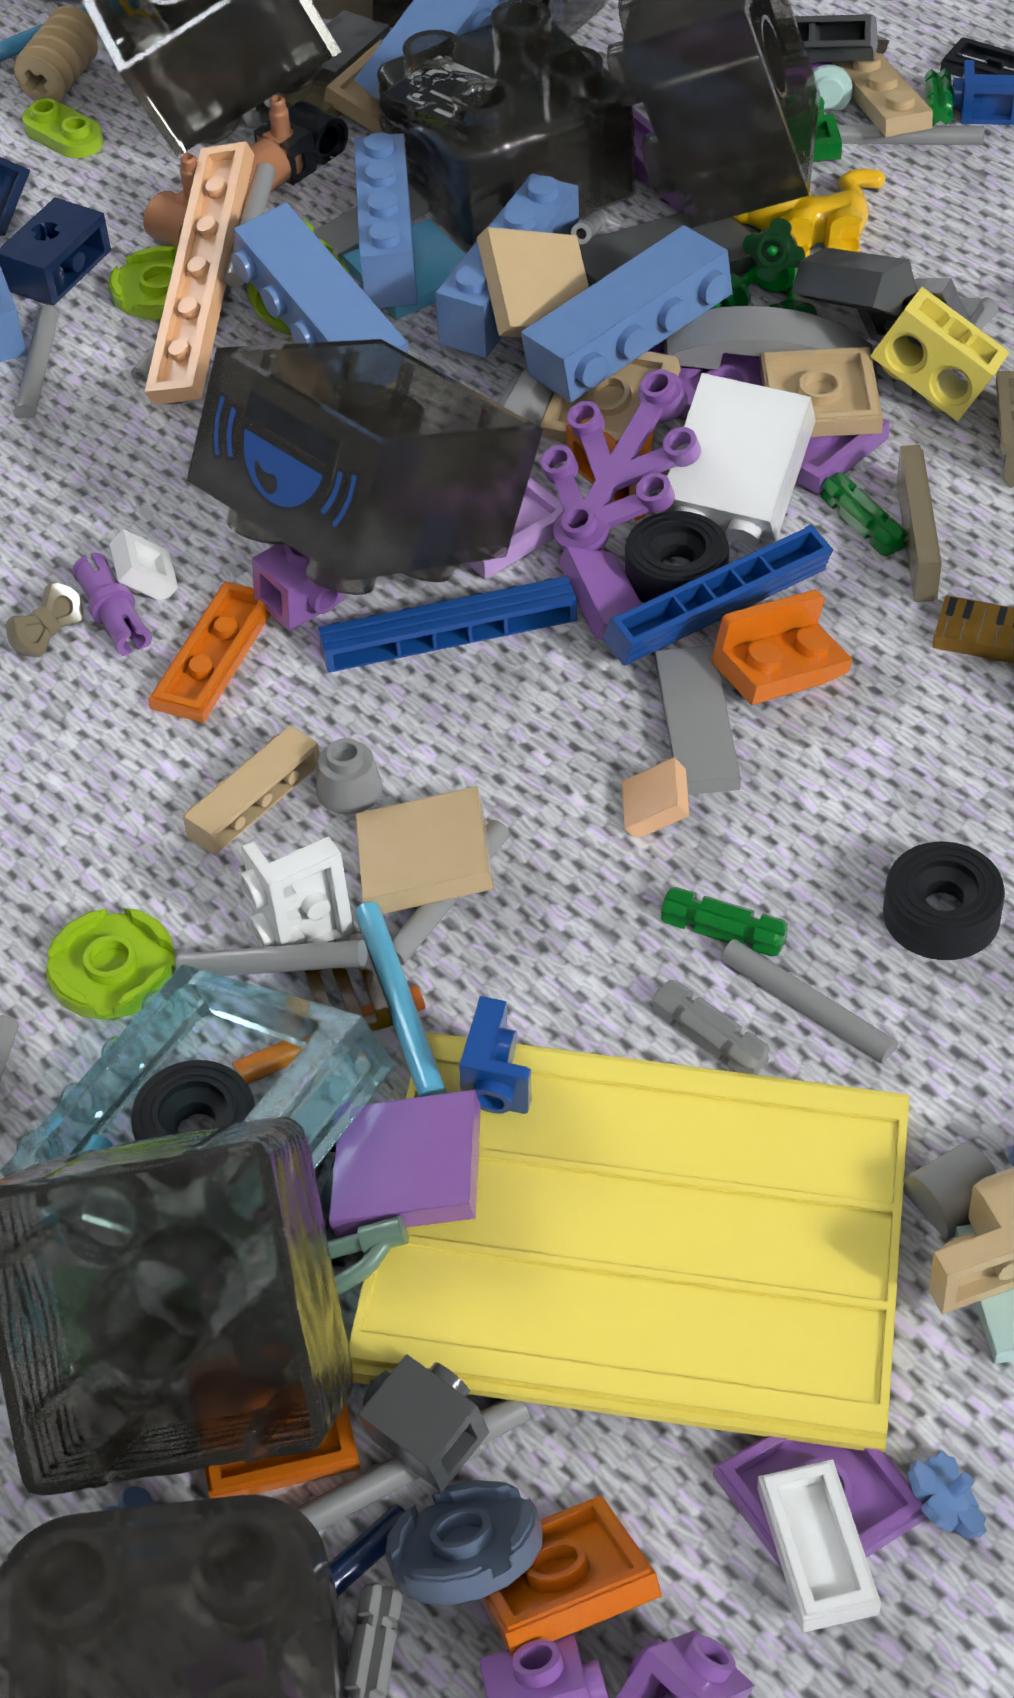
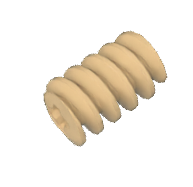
M69 5L57 7L25 45L24 49L16 56L13 69L20 88L33 99L50 98L60 102L64 98L65 93L71 89L73 83L81 76V73L97 55L98 27L96 21L87 12L78 7Z

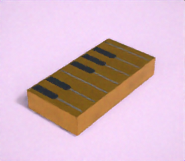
M946 595L934 633L932 648L1014 664V608Z

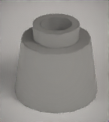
M350 738L335 740L325 747L319 755L317 766L316 793L318 801L326 809L339 814L359 813L374 806L381 797L383 785L372 751L365 744Z

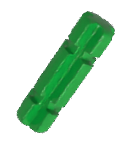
M945 68L939 73L931 69L925 75V99L928 106L933 110L932 125L934 126L939 121L947 125L953 119L951 74Z
M837 472L831 478L826 477L821 485L824 489L820 494L821 498L832 509L839 507L840 509L837 513L864 539L871 537L872 540L869 544L881 555H892L906 546L904 541L907 536L906 530L893 518H889V514L861 488H857V485L848 476Z
M672 887L668 890L661 907V920L666 924L685 929L687 924L695 926L693 932L727 943L733 939L738 940L742 944L748 942L753 944V951L772 957L778 956L785 945L788 923L783 919L764 913L758 919L753 917L755 911L708 896H704L702 901L695 899L697 893L679 887Z

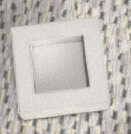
M122 529L112 540L110 548L118 582L126 585L131 592L136 594L144 593L152 598L161 600L170 598L178 589L169 550L125 529Z

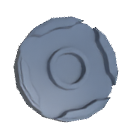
M475 1480L450 1485L442 1493L439 1491L432 1494L435 1504L425 1508L419 1514L415 1505L410 1507L400 1516L387 1535L385 1556L392 1577L401 1592L421 1603L454 1605L482 1599L509 1586L531 1567L542 1548L543 1528L535 1504L530 1497L529 1500L521 1498L517 1487L500 1481Z

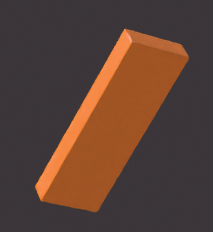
M227 581L223 582L149 697L150 709L201 723L205 722L271 616L265 604L261 600L257 602L254 599V588Z

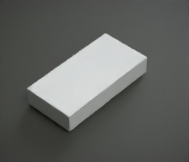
M833 1459L758 1476L757 1490L802 1633L879 1615L881 1601Z

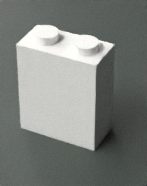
M702 373L684 427H688L695 432L701 446V454L698 460L689 466L670 468L667 477L674 490L675 499L666 511H687L703 515L714 521L720 528L727 529L726 534L729 537L743 543L757 544L760 537L776 541L816 422L811 397ZM689 444L678 446L676 451L685 449Z

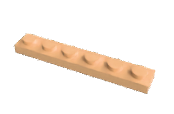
M247 141L200 149L144 391L152 403L167 404L202 399L226 289L224 276L234 245L233 228L240 224L255 156Z

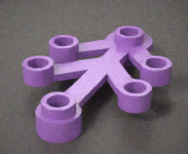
M657 369L651 371L643 378L638 392L641 404L612 453H610L603 434L605 420L598 405L592 401H581L569 410L567 421L574 435L582 440L596 481L584 499L575 479L579 466L570 448L564 445H556L546 450L541 457V467L547 479L555 484L563 507V511L556 518L553 526L554 537L563 550L566 546L600 551L608 541L610 528L648 512H662L668 509L674 502L675 493L668 477L661 472L675 466L686 467L698 460L701 454V446L695 432L688 427L675 428L665 436L663 447L642 456H637L657 422H665L678 417L687 406V394L680 378L676 374L664 369ZM592 417L590 421L580 424L585 418ZM682 444H689L683 450H675L678 446ZM566 461V463L559 468H553L559 462ZM638 482L636 494L610 503L618 490ZM663 489L658 495L649 496L654 490Z

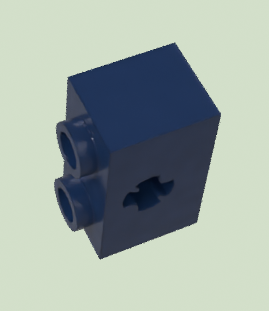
M54 197L0 247V266L10 292L54 306L111 251L105 215L103 212Z

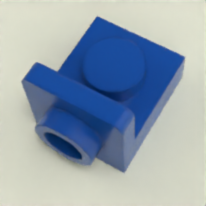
M964 60L962 78L954 77L952 85V108H961V124L1014 125V75L975 74L974 60Z
M483 996L479 997L459 1065L461 1091L475 1089L481 1104V1110L501 1114L512 1111L526 1114L529 1111L532 1100L531 1069L526 1066L512 1064L517 1043V1031L507 1029V1001Z

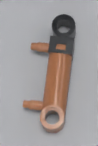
M280 95L272 96L269 100L270 120L254 130L255 143L250 145L255 156L243 210L256 166L259 163H269L276 170L270 193L286 182L294 186L317 170L316 162L325 165L345 150L349 132L347 124L341 118L308 102H297L288 109L286 108L285 98ZM185 153L180 158V175L183 190L177 194L172 191L158 193L149 202L143 217V227L146 234L166 246L178 248L197 166L196 156L192 153Z

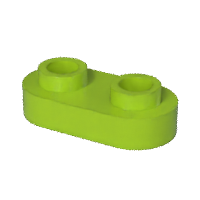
M43 98L36 100L22 114L26 135L65 157H88L98 152L103 146L104 140L99 123L53 99Z

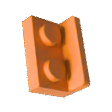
M815 589L725 614L721 620L711 662L750 705H755L830 682L848 673L853 659L818 624L825 597Z

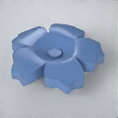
M940 1451L936 1456L929 1457L924 1463L917 1459L910 1465L908 1478L913 1494L918 1500L926 1501L921 1506V1510L930 1521L946 1532L950 1533L954 1529L966 1539L981 1537L987 1531L984 1526L986 1517L977 1509L980 1506L970 1489L974 1484L973 1478L966 1472L959 1475L957 1462L954 1457L947 1456L944 1451Z

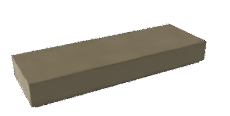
M920 445L900 446L896 485L902 524L907 532L905 543L914 602L935 601V599H938L942 561L924 452Z

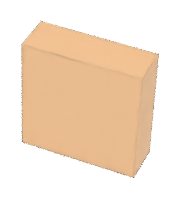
M675 757L622 781L624 829L633 837L646 836L689 816L686 768Z

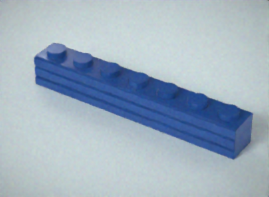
M812 524L808 525L798 532L620 615L611 617L603 641L621 664L626 666L722 620V617L727 613L745 609L824 571L833 549Z
M568 576L554 579L548 578L540 582L510 586L506 589L476 593L472 596L442 600L433 604L413 608L408 607L399 611L369 615L365 618L318 627L320 646L327 671L331 673L577 621V598Z

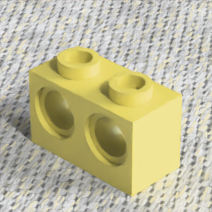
M921 287L870 357L878 362L889 376L905 382L925 397L927 403L939 412H945L958 422L994 377L1010 351L924 287ZM907 336L917 339L922 347L911 343ZM951 369L960 371L967 380L958 378Z

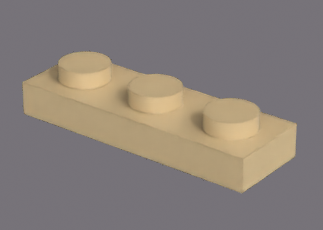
M876 52L874 61L836 62V66L844 69L851 78L853 87L851 98L885 138L932 129L933 110L881 53Z

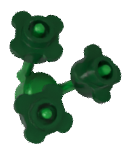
M776 218L772 220L768 229L759 234L749 233L744 238L743 249L745 253L752 255L756 265L749 268L741 278L730 273L733 294L712 308L748 306L751 301L748 286L758 282L763 289L769 292L777 293L784 290L787 292V300L768 307L796 310L817 316V309L814 305L799 301V296L791 293L800 260L804 259L806 254L804 248L798 246L796 238L791 233L792 225L787 219Z

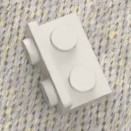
M329 836L306 847L294 850L290 854L270 863L254 841L241 846L246 871L238 874V879L248 903L255 911V915L248 917V925L258 947L324 943L335 939L339 942L349 939L348 935L355 934L341 852Z

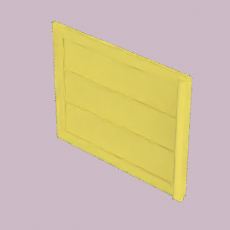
M425 1032L446 1092H460L459 1065L468 1037ZM516 1044L512 1064L526 1066L531 1069L532 1100L529 1111L526 1114L512 1111L501 1114L490 1113L484 1110L480 1112L476 1219L407 1227L409 1243L391 1248L378 1269L363 1281L346 1353L344 1380L370 1385L371 1380H375L385 1370L390 1369L393 1371L407 1354L428 1370L434 1362L442 1364L467 1385L470 1390L468 1394L764 1437L787 1438L786 1440L861 1451H864L865 1448L885 1452L888 1431L909 1094ZM412 1076L410 1077L406 1099L419 1097Z

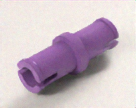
M91 553V559L96 565L97 571L93 570L86 555L79 558L72 568V574L89 599L88 609L91 616L98 624H104L115 643L118 653L122 656L133 653L126 641L129 637L138 650L148 647L151 644L152 635L134 608L135 598L126 585L118 582L105 556L101 553Z

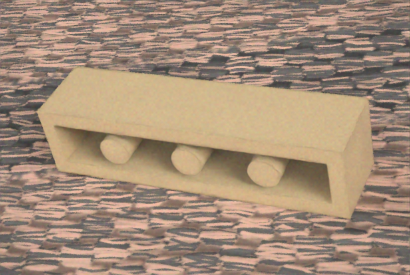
M291 725L279 735L274 736L263 749L252 758L247 759L238 770L226 780L218 783L212 792L200 802L192 805L187 813L183 815L187 838L214 856L218 854L317 768L320 755L318 742Z

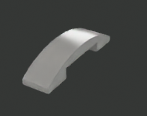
M732 306L709 309L663 340L664 354L677 356L680 366L719 370L723 353L760 357V353L854 347H870V353H873L872 344L850 329L831 320L796 310L764 306ZM872 359L873 368H874V373H875V378H876V383H877V382H878V374H877L876 364H875V360Z

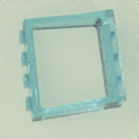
M182 964L160 990L151 991L146 995L142 1003L141 1012L120 1035L112 1036L106 1040L101 1050V1057L80 1081L72 1082L63 1089L58 1106L36 1130L27 1131L21 1136L17 1144L16 1153L0 1172L22 1201L135 1234L187 1252L224 1268L236 1270L396 1066L361 1015ZM210 1015L219 1016L303 1047L186 1190L179 1193H169L70 1170L76 1164L93 1135H101L200 1019Z

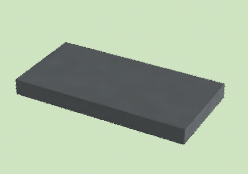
M708 204L591 238L586 244H579L590 287L685 225L727 249L730 273L739 276L745 274L749 268L756 265L752 255L745 253L743 249L744 238L749 233H752V231L713 205Z

